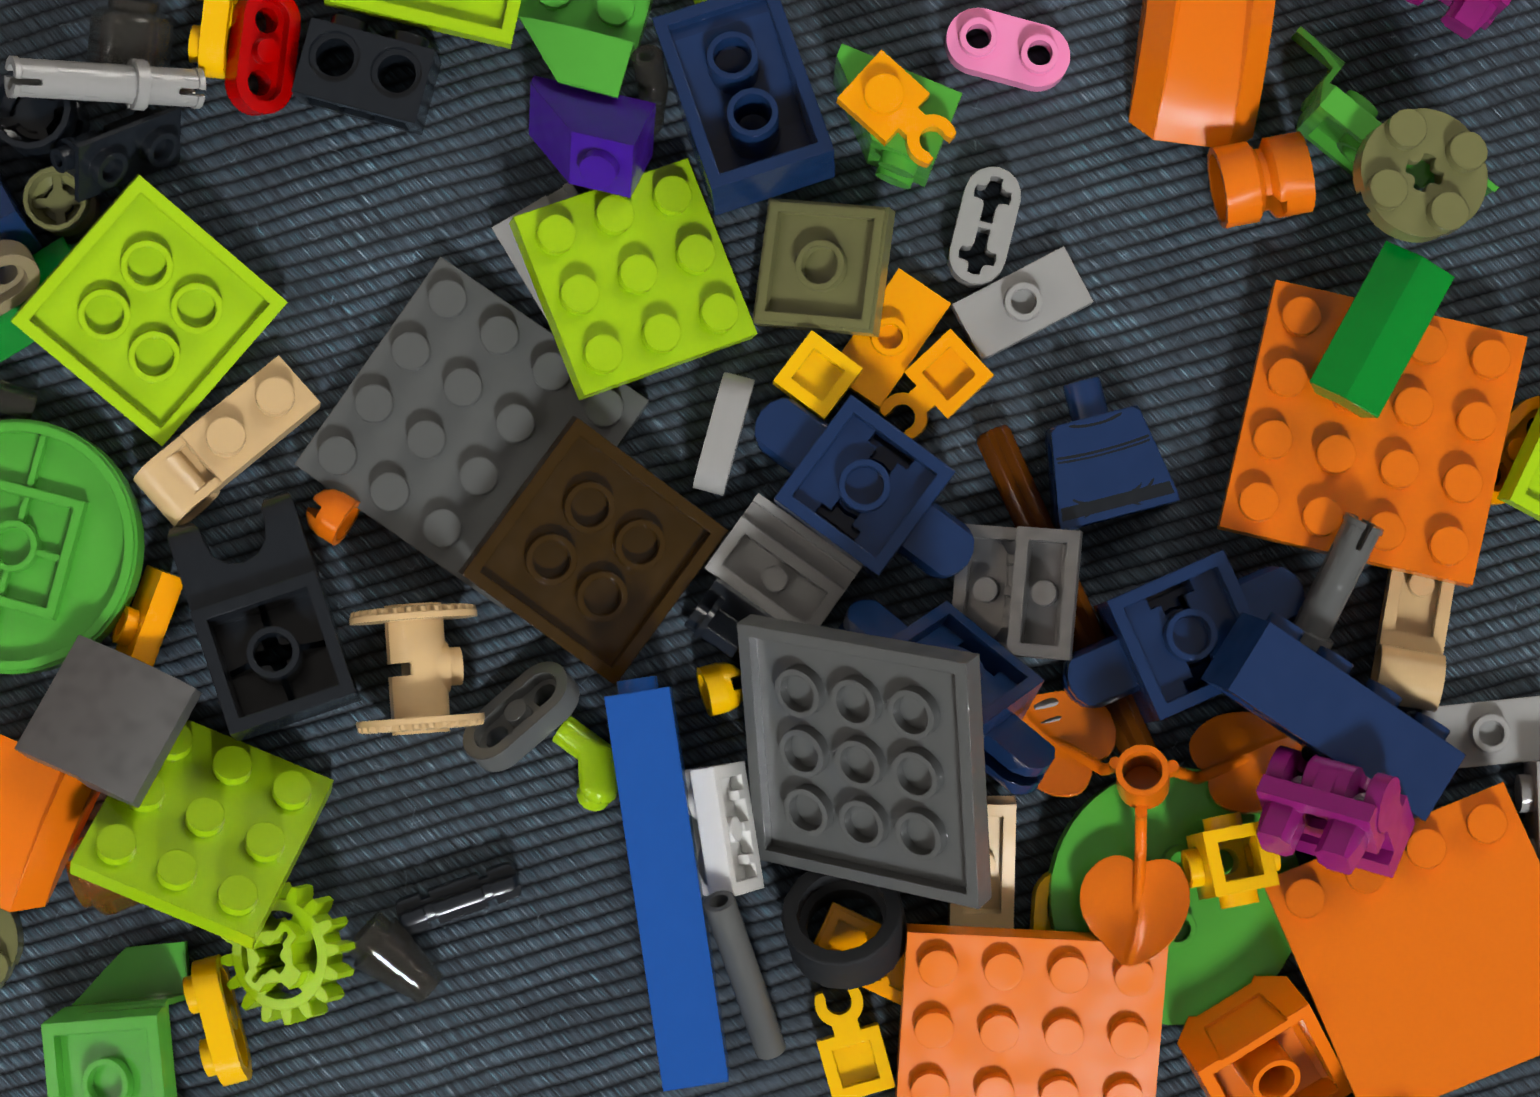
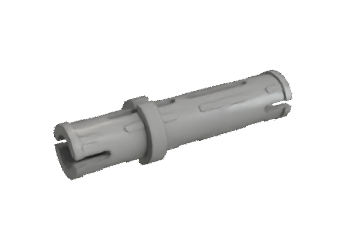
M11 55L8 56L5 63V69L13 71V76L4 75V88L8 98L29 97L126 103L130 110L145 111L148 105L183 106L201 109L205 101L203 94L195 93V89L206 90V77L202 68L150 66L145 59H130L127 65L19 58L18 56Z

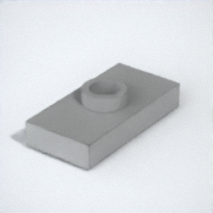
M1063 246L953 303L951 309L976 356L981 361H984L1088 307L1094 301Z
M1540 695L1440 705L1436 712L1417 709L1418 712L1429 716L1450 730L1445 741L1466 754L1458 768L1540 760Z

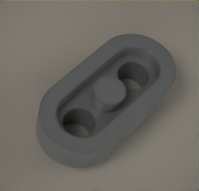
M546 661L531 666L477 712H485L484 724L465 728L463 734L464 750L486 771L500 772L512 767L574 712L580 696L577 682L558 663Z

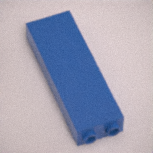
M657 676L617 681L618 694L604 696L663 1092L729 1082L730 1065L708 919L703 907L705 899L698 868L692 816L688 804V790L673 687L659 688Z

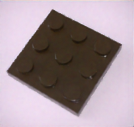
M572 416L458 572L609 682L616 685L617 681L626 672L728 530L582 420Z

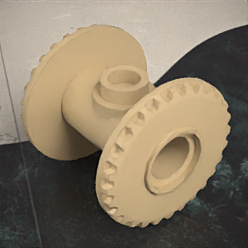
M409 603L384 606V608L350 613L349 625L385 624L387 665L401 664L402 676L388 677L391 719L356 722L358 733H392L394 736L448 732L450 728L484 724L485 712L450 715L449 705L451 686L463 684L464 665L461 648L449 647L445 641L444 620L478 616L475 604Z

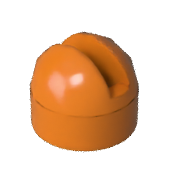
M324 489L313 497V500L321 506L320 510L308 507L306 518L309 527L317 536L336 546L345 538L354 525L360 512L356 508L360 501L345 492L336 489Z

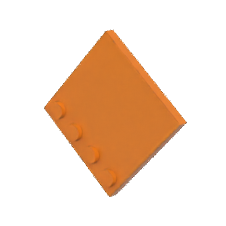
M1504 782L1431 811L1426 821L1414 818V828L1393 878L1355 868L1352 874L1347 875L1329 870L1318 863L1317 859H1314L1278 874L1280 885L1264 888L1354 1097H1439L1540 1056V861Z

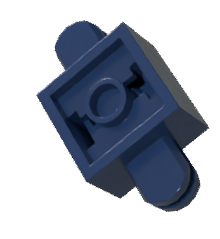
M850 395L829 424L793 399H778L770 402L761 410L755 423V439L759 449L792 474L774 497L776 506L841 551L876 580L897 552L934 578H949L958 574L968 565L974 551V538L970 529L935 503L953 478L955 470L852 395Z
M1224 550L1203 557L1093 606L1106 634V638L1072 653V661H1065L1061 674L1063 689L1072 701L1086 708L1104 707L1132 694L1145 723L1161 721L1222 693L1202 680L1201 677L1242 612L1264 620L1267 619L1270 612H1273L1287 620L1294 621L1305 599L1303 585L1296 575L1286 568L1274 566L1259 569L1237 579Z
M875 600L853 602L838 629L980 654L985 772L1012 794H1028L1035 791L1055 758V748L1022 721L1045 680L948 601H945L909 626L905 625Z

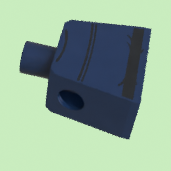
M1100 377L1089 378L1063 386L1072 422L1051 427L1045 432L1051 513L1056 529L1073 530L1170 505L1180 500L1174 482L1137 405L1109 412Z

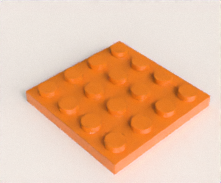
M1275 280L1272 286L1217 529L1327 554L1344 520L1343 516L1345 512L1358 516L1359 520L1363 518L1384 529L1366 564L1464 587L1472 586L1528 337L1433 316L1378 418H1361L1342 405L1316 394L1309 382L1355 297Z
M906 923L895 1097H1156L1168 947L1161 954L1146 963L1136 967L1122 966L1091 932Z

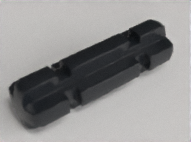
M503 862L486 868L487 875L479 877L478 872H474L428 888L429 895L422 897L419 891L399 898L396 901V912L403 930L406 934H414L431 928L432 920L439 919L440 924L489 908L488 901L495 898L498 904L518 898L522 894L515 867L511 862Z

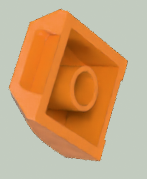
M1142 0L1128 122L1156 141L1217 147L1244 142L1253 138L1263 89L1276 0Z
M0 734V909L7 912H16L45 907L101 792L89 788L72 776L27 758L14 749L18 743L17 741Z
M1254 976L1250 984L1198 1016H1188L1177 1042L1181 1053L1207 1097H1347L1352 1093L1342 1067L1310 1004L1287 976Z

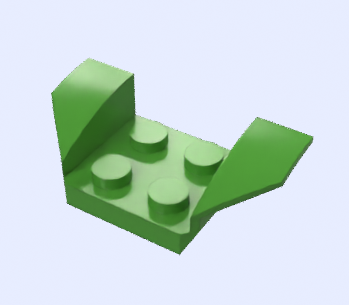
M521 0L518 19L523 27L526 28L558 83L618 99L629 59H634L638 54L653 0Z
M1300 26L1291 39L1327 67L1329 71L1302 102L1300 109L1302 113L1298 118L1296 131H1300L1303 137L1353 177V164L1359 146L1370 132L1382 124L1376 119L1378 111L1361 94L1352 90L1344 93L1337 86L1330 83L1342 69L1345 62ZM1421 160L1416 165L1407 164L1406 172L1415 177L1413 186L1415 189L1422 191L1426 185L1434 183V174L1430 171L1428 163ZM1489 179L1485 196L1496 192L1499 188Z
M187 941L126 947L72 1005L62 1008L41 1024L48 1097H177L169 1005L186 1001L183 991V977L191 975Z

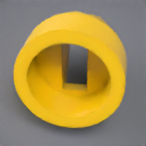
M716 662L697 667L696 676L699 692L710 717L730 712L739 707L743 702L742 688L734 690L731 681L741 676L739 668L727 662Z

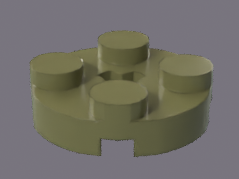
M1427 108L1399 110L1370 132L1362 141L1353 164V184L1356 194L1361 192L1363 201L1370 210L1367 216L1381 231L1406 242L1423 243L1435 240L1459 229L1474 217L1479 210L1487 190L1488 170L1485 161L1488 150L1486 143L1480 135L1469 131L1459 120L1444 112ZM1422 160L1430 165V171L1434 174V183H1429L1422 191H1419L1413 187L1415 177L1406 172L1407 164L1416 165Z

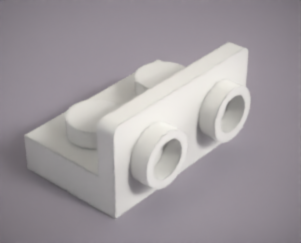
M745 761L685 770L688 804L692 816L703 895L709 896L717 891H730L734 896L764 888Z

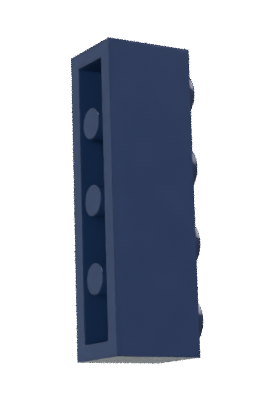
M1242 612L1201 679L1315 755L1361 767L1364 774L1370 779L1378 772L1398 777L1401 786L1400 794L1407 796L1413 816L1426 821L1466 754L1445 741L1450 730L1418 711L1411 718L1399 710L1397 707L1401 703L1402 698L1398 694L1372 679H1368L1366 684L1363 685L1349 676L1354 667L1352 663L1324 646H1319L1315 653L1300 642L1305 632L1282 616L1270 612L1267 619L1264 620Z

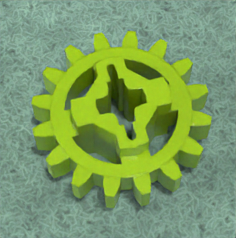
M290 882L285 883L253 949L221 937L227 943L232 944V953L220 957L221 965L234 966L236 973L226 985L229 990L243 987L246 994L241 1007L246 1011L262 1006L261 1021L268 1023L282 1019L284 1025H292L326 1014L328 1012L327 1003L342 999L345 995L337 980L353 976L355 969L342 961L343 953L350 952L356 948L355 942L341 940L339 931L349 921L346 916L332 919L328 913L332 908L334 899L330 896L313 899V885L304 884L292 887ZM278 911H284L293 916L290 920L286 917L276 919L273 914ZM286 986L289 990L299 988L302 992L298 995L283 992L282 989Z

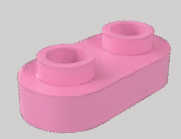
M971 8L959 13L950 23L945 37L946 55L951 64L959 71L1028 91L1041 92L1054 87L1061 81L1070 63L1069 45L1064 36L1055 28L985 8ZM974 29L982 30L988 35L989 44L981 49L974 48L967 42V33ZM1033 46L1044 47L1050 54V61L1044 65L1032 63L1028 58V49Z

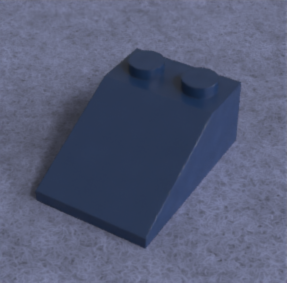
M707 0L652 18L654 30L693 154L715 216L835 177L834 147L781 0Z

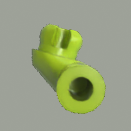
M570 716L560 726L552 741L578 760L579 788L576 791L578 802L589 811H601L610 802L615 800L618 794L612 747L596 733Z

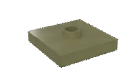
M769 198L753 323L762 327L879 337L895 211L890 207Z

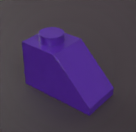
M534 75L530 82L529 136L569 184L631 198L653 156L656 103L619 95L617 99L560 84L557 80Z

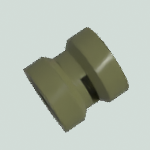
M53 166L39 170L28 180L24 188L23 205L26 214L36 225L58 238L64 237L65 239L72 240L82 237L99 218L100 203L98 196L78 203L75 200V177L68 172L59 173ZM72 206H74L73 210L68 215H66V213H68L71 210Z

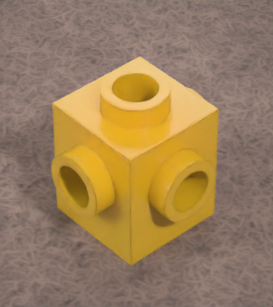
M1241 812L1202 819L1204 832L1186 836L1188 849L1181 851L1182 869L1188 880L1189 888H1197L1199 900L1218 897L1221 909L1260 902L1257 889L1280 885L1277 871H1280L1281 868L1280 855L1267 852L1261 848L1256 834L1259 821L1243 824ZM1219 850L1227 851L1233 858V867L1228 874H1224Z

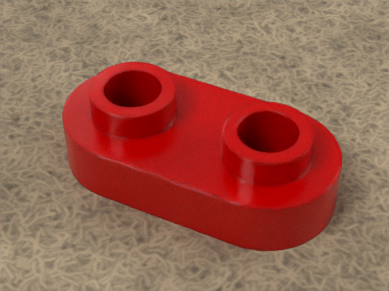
M238 0L234 7L225 73V89L231 103L244 114L260 116L278 112L287 105L292 96L291 90L295 79L301 30V15L294 0ZM257 12H260L266 19V29L264 32L259 30L256 25ZM250 74H253L259 83L256 95L251 92L248 85Z

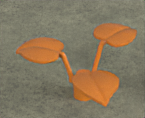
M1065 691L1048 692L1035 696L1022 721L1055 748V758L1037 789L1056 797H1073L1086 789L1093 771L1102 776L1115 773L1119 796L1127 805L1135 808L1134 860L1121 855L1103 858L1087 872L1080 889V908L1089 930L1103 943L1116 960L1126 967H1136L1161 954L1176 938L1188 915L1190 889L1182 868L1176 862L1168 859L1146 861L1148 809H1152L1164 801L1169 792V779L1175 777L1193 784H1202L1208 781L1210 796L1218 806L1234 813L1256 814L1262 812L1256 789L1263 774H1266L1268 764L1275 750L1279 746L1296 749L1300 752L1303 749V746L1252 712H1232L1207 720L1192 735L1189 743V753L1193 762L1201 771L1195 772L1180 767L1175 760L1167 761L1161 751L1150 745L1132 746L1126 749L1120 757H1111L1109 762L1103 763L1101 761L1112 753L1116 743L1115 724L1111 713L1105 706L1100 708L1081 707L1072 701ZM1053 697L1059 701L1053 707L1039 710L1034 708L1035 704ZM1056 716L1062 717L1059 721L1041 723Z

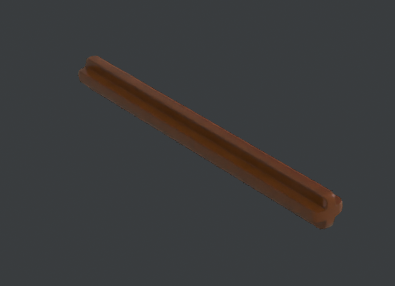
M1000 425L982 433L977 438V445L1015 528L1017 526L1056 529L1010 428L1007 425ZM1080 580L1078 583L1073 653L1106 638ZM1132 694L1105 706L1111 713L1115 724V746L1120 755L1126 749L1135 745H1150L1157 748Z

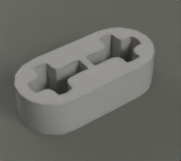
M986 167L978 170L970 177L962 194L948 250L947 265L953 278L968 288H981L990 285L998 278L1006 262L1021 202V189L1017 179L1009 171L1000 167ZM989 181L1001 184L999 189L1000 195L1009 198L1008 205L998 204L993 213L991 223L980 221L984 203L982 199L974 197V190H985ZM977 232L987 234L984 253L989 258L994 259L993 266L983 265L979 274H972L967 271L968 261L959 258V250L970 251L975 242Z
M724 372L692 488L721 496L724 495L755 384L754 379Z

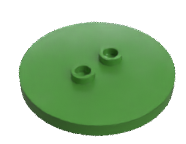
M31 419L0 420V674H36L61 667L78 635L101 643L113 631L125 606L129 607L140 581L144 562V528L141 512L129 482L112 459L98 446L68 429L47 422Z
M1186 768L1195 772L1201 771L1199 769ZM1172 777L1169 779V792L1164 801L1158 806L1148 809L1146 861L1168 859L1176 862L1182 868L1181 851L1188 849L1186 836L1204 832L1202 819L1234 812L1221 808L1212 800L1208 789V781L1202 784H1193ZM1116 781L1102 788L1077 810L1058 840L1049 867L1051 876L1047 906L1050 926L1054 931L1091 932L1083 919L1080 908V889L1085 875L1097 862L1112 855H1121L1134 860L1135 808L1130 807L1121 799ZM1261 812L1241 814L1243 824L1259 821ZM1219 850L1224 874H1228L1233 867V858L1227 851ZM1295 852L1287 857L1280 855L1281 868L1280 871H1277V874L1299 866ZM1189 888L1190 906L1187 918L1176 938L1168 946L1162 1024L1185 1025L1188 1016H1198L1250 984L1254 976H1277L1288 959L1291 949L1264 888L1257 889L1260 902L1221 909L1218 897L1199 900L1197 888Z

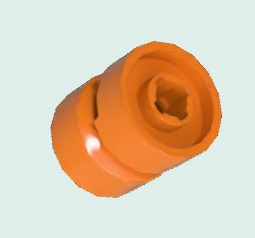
M1300 131L1264 137L1261 139L1258 149H1253L1247 141L1209 148L1207 154L1209 186L1214 209L1222 228L1260 222L1264 211H1269L1275 218L1313 212L1316 201L1315 178L1309 149Z

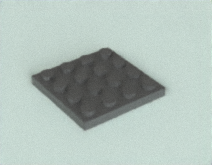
M440 256L294 465L327 488L345 492L360 501L356 508L497 606L506 610V606L458 572L572 416L582 420L619 448L650 402L626 384L579 401L553 334Z
M750 614L737 623L751 805L760 860L975 909H980L992 898L980 654Z

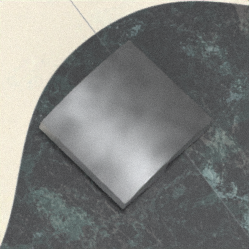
M965 524L973 535L974 551L968 565L954 577L952 605L1016 657L1072 661L1083 532L1024 526L1014 528Z
M78 635L14 749L31 760L78 779L93 790L139 808L202 693L185 682L144 662Z

